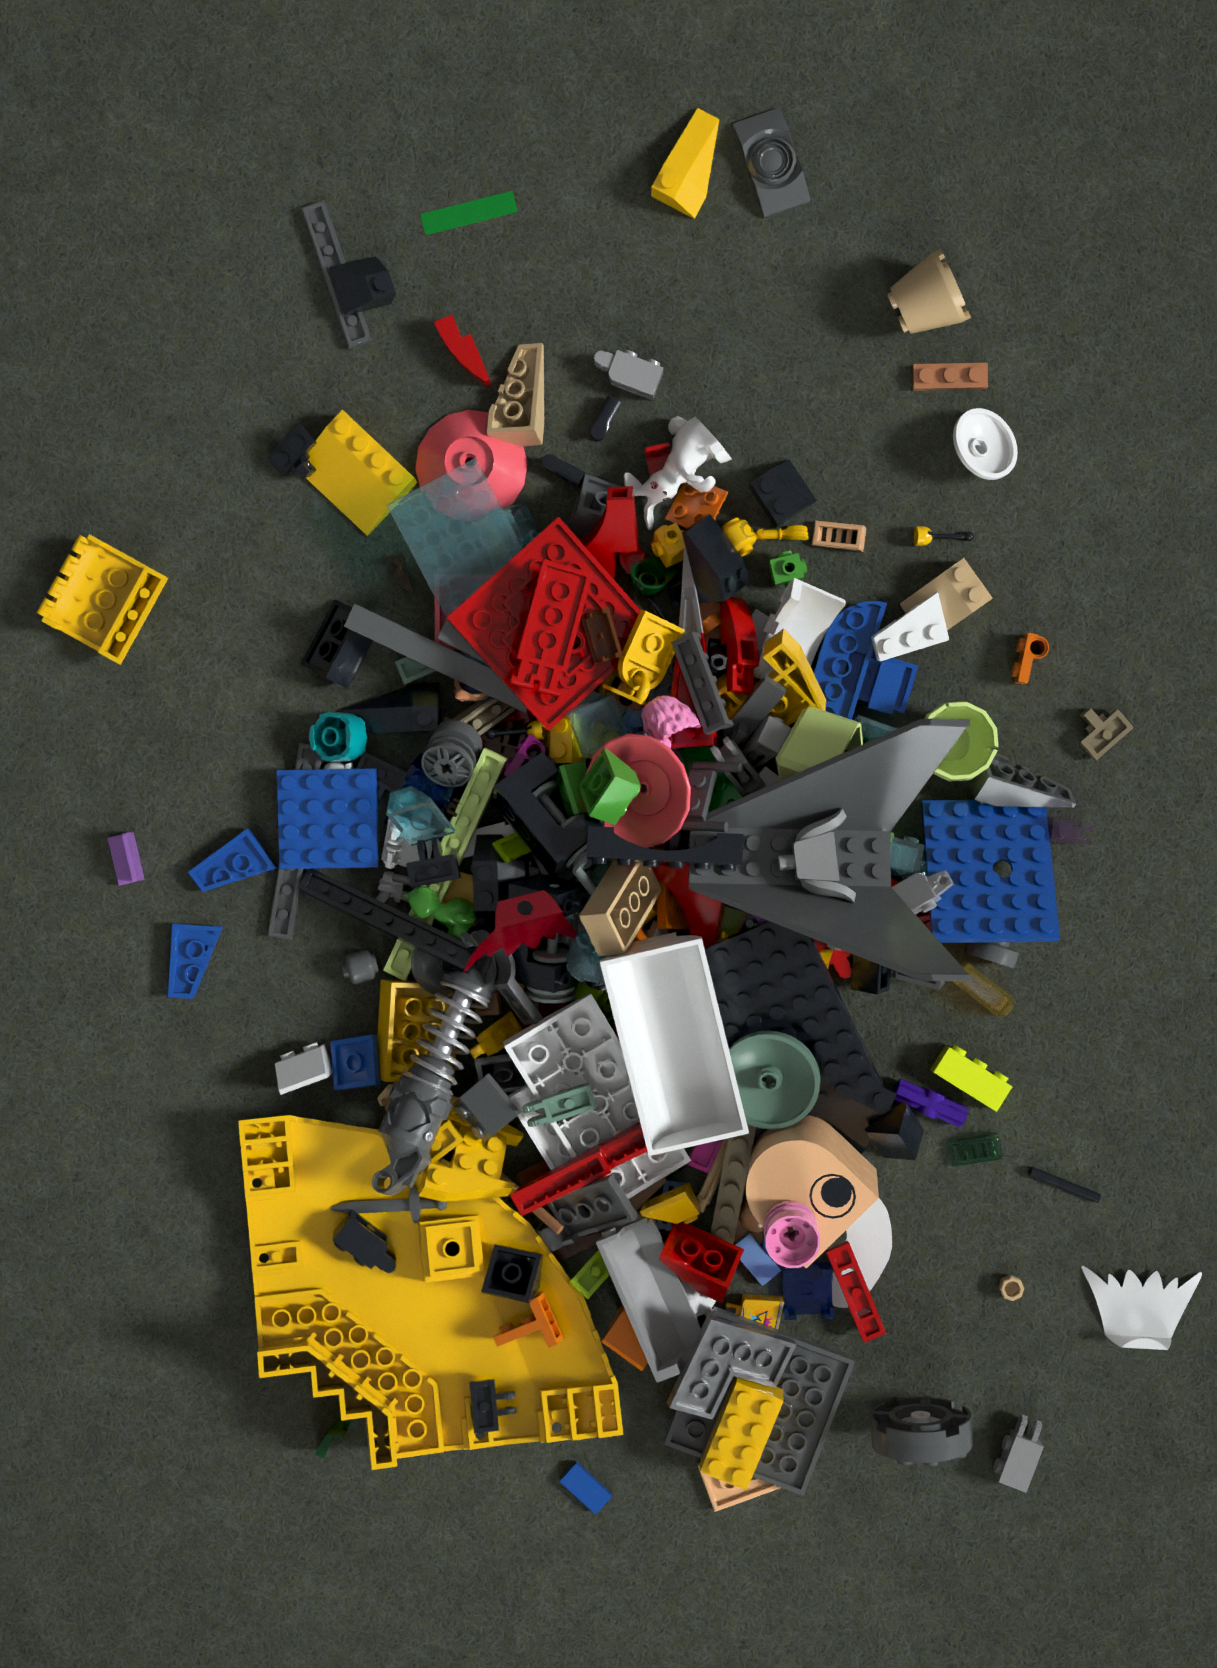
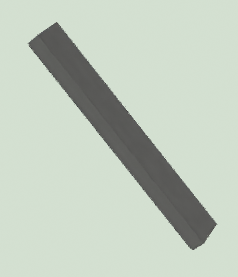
M325 200L302 207L301 209L349 349L373 342L363 311L344 315L329 267L345 264L346 261Z

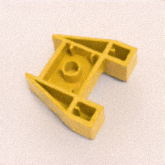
M783 628L765 642L763 658L774 668L766 676L784 686L786 693L765 719L768 716L782 719L785 725L789 726L798 719L803 709L814 707L825 711L826 698L801 645ZM726 672L717 679L715 684L721 699L725 700L726 705L724 708L728 719H730L749 695L727 692ZM759 680L757 683L754 684V688L758 685V683H759L761 680Z
M451 1096L450 1102L453 1105L460 1097ZM453 1105L448 1119L443 1120L441 1126L448 1120H451L465 1140L453 1149L449 1168L431 1163L426 1167L422 1176L419 1196L442 1202L508 1196L515 1187V1183L500 1180L506 1146L508 1144L517 1147L524 1133L506 1124L484 1143L482 1139L477 1138L473 1134L470 1124L457 1114L456 1107Z

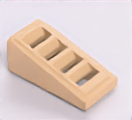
M815 521L812 546L863 552L866 527L864 525ZM823 527L827 528L826 541H821ZM833 529H837L835 542H831ZM843 530H847L846 543H841ZM853 531L857 532L856 545L851 544Z

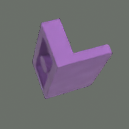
M134 832L109 837L108 842L118 885L145 880Z

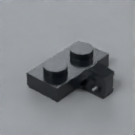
M298 424L268 455L267 459L281 476H286L293 471L298 472L303 478L311 477L316 469L308 460L310 458L308 452L317 442L301 424Z

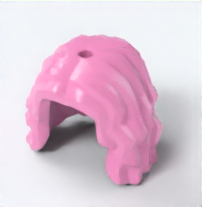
M667 695L658 696L648 702L642 709L641 717L644 732L647 733V736L655 738L670 748L671 741L668 738L672 734L683 730V728H699L702 726L696 714L675 697Z

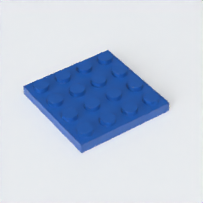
M377 768L277 770L280 869L379 867Z

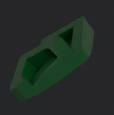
M339 1417L323 1437L315 1455L324 1459L334 1435L344 1438L352 1419L341 1421V1417Z

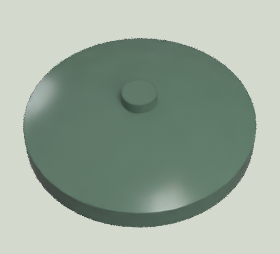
M759 1031L740 1038L729 1048L747 1124L762 1129H781L799 1122L812 1110L820 1090V1071L814 1056L802 1042L785 1033Z

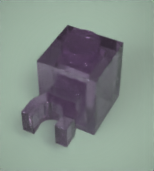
M1048 817L1050 842L1075 845L1076 840L1083 844H1091L1090 839L1083 838L1082 832L1084 830L1093 831V826L1082 825L1078 827L1079 820Z

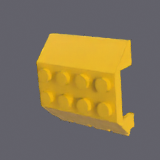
M79 534L71 549L78 553L75 558L68 554L59 572L66 575L65 578L62 579L56 576L47 592L54 597L53 600L44 598L36 613L43 616L42 622L61 630L121 665L166 584L168 577L90 534L87 538Z

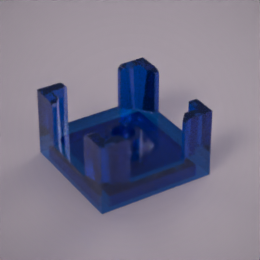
M812 1263L807 1269L804 1266L799 1268L781 1266L784 1320H797L796 1315L821 1314L822 1319H834V1305L832 1302L833 1269L831 1263Z

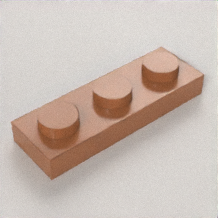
M988 363L912 365V391L983 390L988 388Z

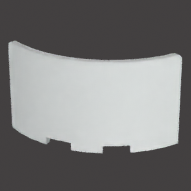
M794 578L779 598L781 604L775 615L770 614L763 628L766 636L762 646L758 647L759 666L753 668V677L761 680L765 675L774 670L763 658L764 644L783 628L801 645L811 667L824 635L838 613L845 606L846 601Z

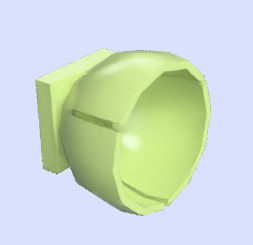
M966 701L942 703L926 714L924 719H970V726L964 730L933 774L947 781L971 780L989 768L998 751L990 749L998 748L999 746L997 727L986 711Z

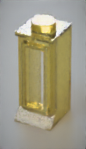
M963 961L961 965L969 975H972V982H951L999 1018L1003 1015L1007 1016L1014 1007L1013 1001L1015 998L970 963Z

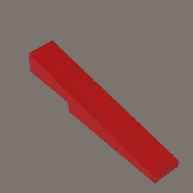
M641 1123L634 1124L511 1192L510 1196L521 1216L610 1174L611 1169L647 1152Z

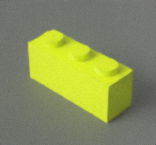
M955 1044L952 1048L945 1045L930 1070L997 1112L1012 1089V1086L1006 1083L1009 1078L998 1071H995L994 1074L986 1070L988 1065L977 1058H974L973 1061L966 1058L965 1054L967 1052Z

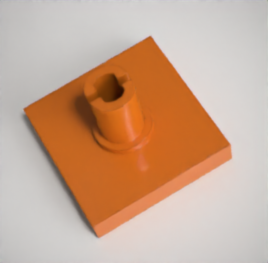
M658 880L662 889L654 903L657 908L658 929L689 930L688 921L681 904L674 894Z

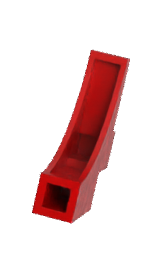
M633 486L608 487L607 503L601 518L590 532L579 539L612 578H615L616 572L615 552L630 553L637 551L638 531Z
M659 863V867L652 868L656 878L674 894L681 904L688 921L690 935L702 937L704 947L718 941L726 904L689 890L688 865H685L684 869L669 868V864Z

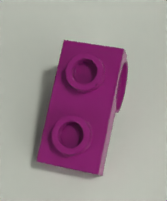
M529 734L526 740L522 739L515 749L517 754L513 761L509 759L502 771L504 778L533 759L527 755L528 752L535 750L545 754L544 745L536 737Z

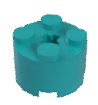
M326 712L320 714V718L316 721L315 725L310 727V746L312 750H316L322 760L348 762L355 760L358 756H362L366 751L367 733L365 722L361 717L351 713Z

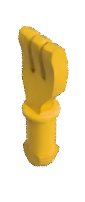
M793 525L785 530H781V528L759 529L755 535L760 541L769 539L805 541L808 540V529L803 525Z

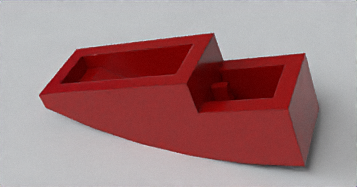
M453 315L435 321L434 324L443 343L455 360L476 380L485 386H490L489 376L472 335L468 334L461 337Z

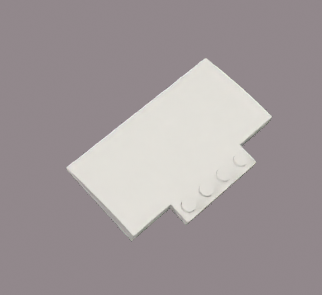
M591 993L546 1016L537 1024H532L503 1042L506 1051L527 1085L508 1097L521 1112L517 1116L551 1170L640 1122L620 1041ZM589 1082L597 1108L551 1124L545 1123L535 1127H528V1119L545 1114V1110L541 1108L526 1113L522 1109L524 1104L534 1100H541L542 1097ZM684 1148L649 1156L647 1151L611 1169V1173L608 1175L613 1174L629 1199L687 1164L691 1159Z

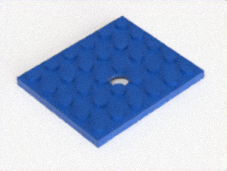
M922 800L921 813L926 876L929 877L941 871H947L954 884L940 895L942 899L936 902L937 906L929 911L931 933L940 943L1058 942L1060 932L1046 807L994 806L982 804L977 800ZM997 861H1005L1011 866L1012 873L1008 877H999L993 871V864Z

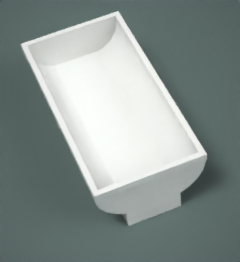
M676 932L632 942L626 954L608 955L603 960H600L648 1155L652 1156L748 1134L749 1130L702 937L694 935L676 936Z

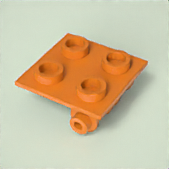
M683 483L665 519L677 523V525L684 528L690 527L707 514H711L714 520H716L715 517L719 514L728 491L713 486L710 491L701 493L688 483Z

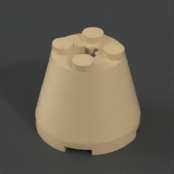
M941 248L930 253L890 287L892 292L887 295L893 309L899 307L902 315L898 316V320L904 333L909 331L910 334L958 324L971 318L969 311L966 308L963 310L961 308L965 306V301L951 269L946 262H941L945 258Z

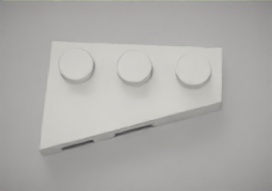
M933 592L919 605L916 604L909 609V612L897 620L895 619L871 636L877 661L887 660L949 640L938 592Z

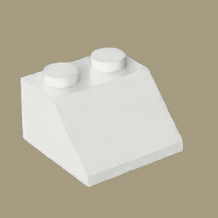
M317 1042L304 1046V1052L296 1055L294 1051L280 1055L281 1060L275 1063L280 1095L325 1079L333 1073L332 1062L325 1044L318 1046Z

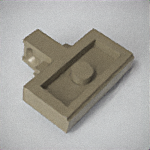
M1087 708L1080 716L1088 724L1085 728L1088 734L1079 743L1093 760H1098L1130 732L1133 726L1118 709H1115L1105 717L1103 714L1098 716L1092 708Z

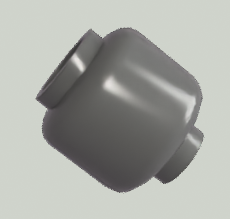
M366 949L346 954L345 963L341 964L344 978L349 977L352 984L371 981L375 978V973L379 972L374 953L370 954Z

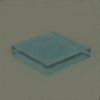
M612 692L567 712L580 752L585 759L594 755L610 739L628 734Z

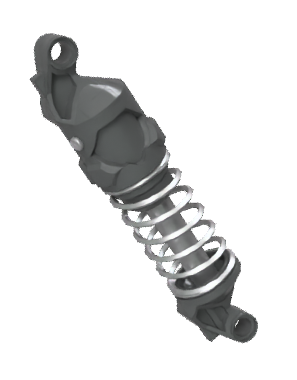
M478 930V932L484 935H490V933L485 930ZM488 951L477 959L469 974L463 973L464 971L460 969H455L443 973L441 977L442 981H440V984L453 991L454 994L452 997L441 993L435 994L436 998L449 1004L446 1012L434 1008L428 1009L432 1015L443 1020L440 1027L427 1023L422 1024L425 1030L436 1035L434 1042L423 1039L416 1040L418 1045L429 1050L430 1053L429 1055H409L410 1059L415 1063L409 1070L403 1071L404 1073L399 1081L394 1082L389 1094L391 1101L378 1130L387 1147L391 1161L389 1166L375 1173L372 1178V1187L378 1193L393 1196L406 1186L413 1187L417 1175L431 1163L430 1150L442 1121L448 1119L453 1106L450 1102L452 1099L451 1095H453L450 1088L457 1084L455 1078L452 1077L454 1070L463 1069V1065L451 1057L450 1054L466 1055L470 1053L465 1045L456 1040L457 1037L469 1040L476 1038L474 1032L464 1026L463 1022L479 1024L482 1023L480 1016L469 1010V1008H487V1003H490L493 995L498 991L495 983L498 979L499 967L494 955L488 957ZM472 1000H476L481 1004L472 1003ZM468 1014V1015H470L471 1017H473L474 1019L465 1018V1017H466V1015ZM460 1030H462V1031L466 1032L467 1034H463V1033H459V1032H460ZM389 1177L390 1185L385 1189L384 1181Z

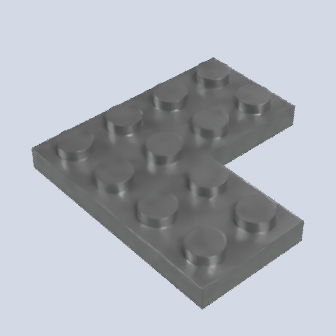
M707 1315L666 1403L671 1409L713 1420L733 1376L776 1388L797 1344L790 1338Z

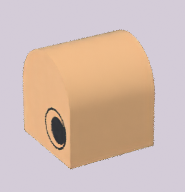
M808 1115L791 1126L781 1129H768L756 1137L752 1146L746 1182L747 1202L753 1216L763 1228L767 1212L774 1205L783 1201H797L805 1204L813 1212L820 1234V1248L816 1257L809 1264L804 1265L807 1269L879 1199L877 1170L831 1125L817 1117ZM788 1227L789 1233L794 1232L793 1227Z

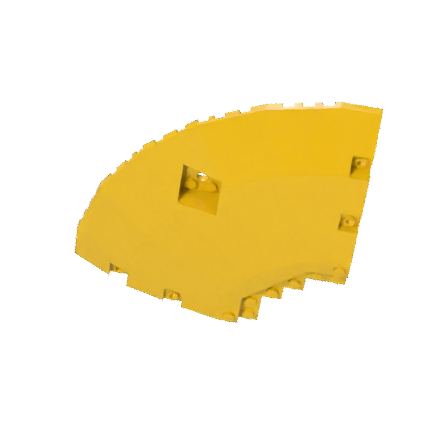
M291 1115L238 1121L259 1346L257 1351L259 1378L311 1372L313 1398L339 1395L341 1421L366 1417L369 1461L372 1470L397 1467L398 1458L441 1453L444 1451L472 1450L537 1441L550 1443L623 1435L618 1383L613 1375L608 1357L604 1352L585 1298L569 1283L571 1280L563 1270V1267L552 1252L549 1251L531 1224L520 1214L505 1204L499 1197L447 1201V1208L440 1211L439 1208L421 1209L418 1223L413 1222L410 1211L360 1213L359 1215L387 1235V1248L397 1258L396 1269L393 1273H386L377 1266L370 1269L366 1265H359L354 1260L353 1255L347 1251L339 1250L334 1245V1241H332L333 1231L348 1213L332 1211L331 1208L352 1201L409 1199L411 1191L409 1186H406L393 1196L378 1193L372 1187L374 1174L391 1163L387 1147L377 1129ZM443 1158L434 1163L435 1165L450 1167V1162ZM423 1172L416 1177L413 1186H417L418 1191H420ZM389 1177L384 1181L385 1189L390 1185ZM255 1178H259L262 1181V1185L259 1188H255L252 1185V1181ZM451 1241L459 1245V1252L455 1256H449L445 1252L446 1244ZM495 1244L542 1254L540 1288L535 1295L544 1292L564 1337L557 1345L548 1348L541 1330H537L498 1347L496 1346L493 1337L500 1332L499 1328L510 1322H513V1325L521 1323L520 1319L532 1314L533 1311L529 1303L481 1292ZM262 1253H266L269 1256V1260L266 1263H262L259 1260V1256ZM494 1379L496 1393L515 1391V1397L512 1399L496 1400L497 1409L513 1406L517 1408V1413L498 1416L499 1431L485 1432L483 1438L478 1439L473 1430L469 1382ZM556 1422L560 1423V1430L554 1432L552 1425Z

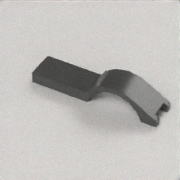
M473 931L471 934L465 932L460 936L467 947L479 946L488 937L478 931ZM501 947L493 954L499 967L495 986L523 1025L537 1024L543 1017L514 978L516 970L512 954L507 956L503 947Z

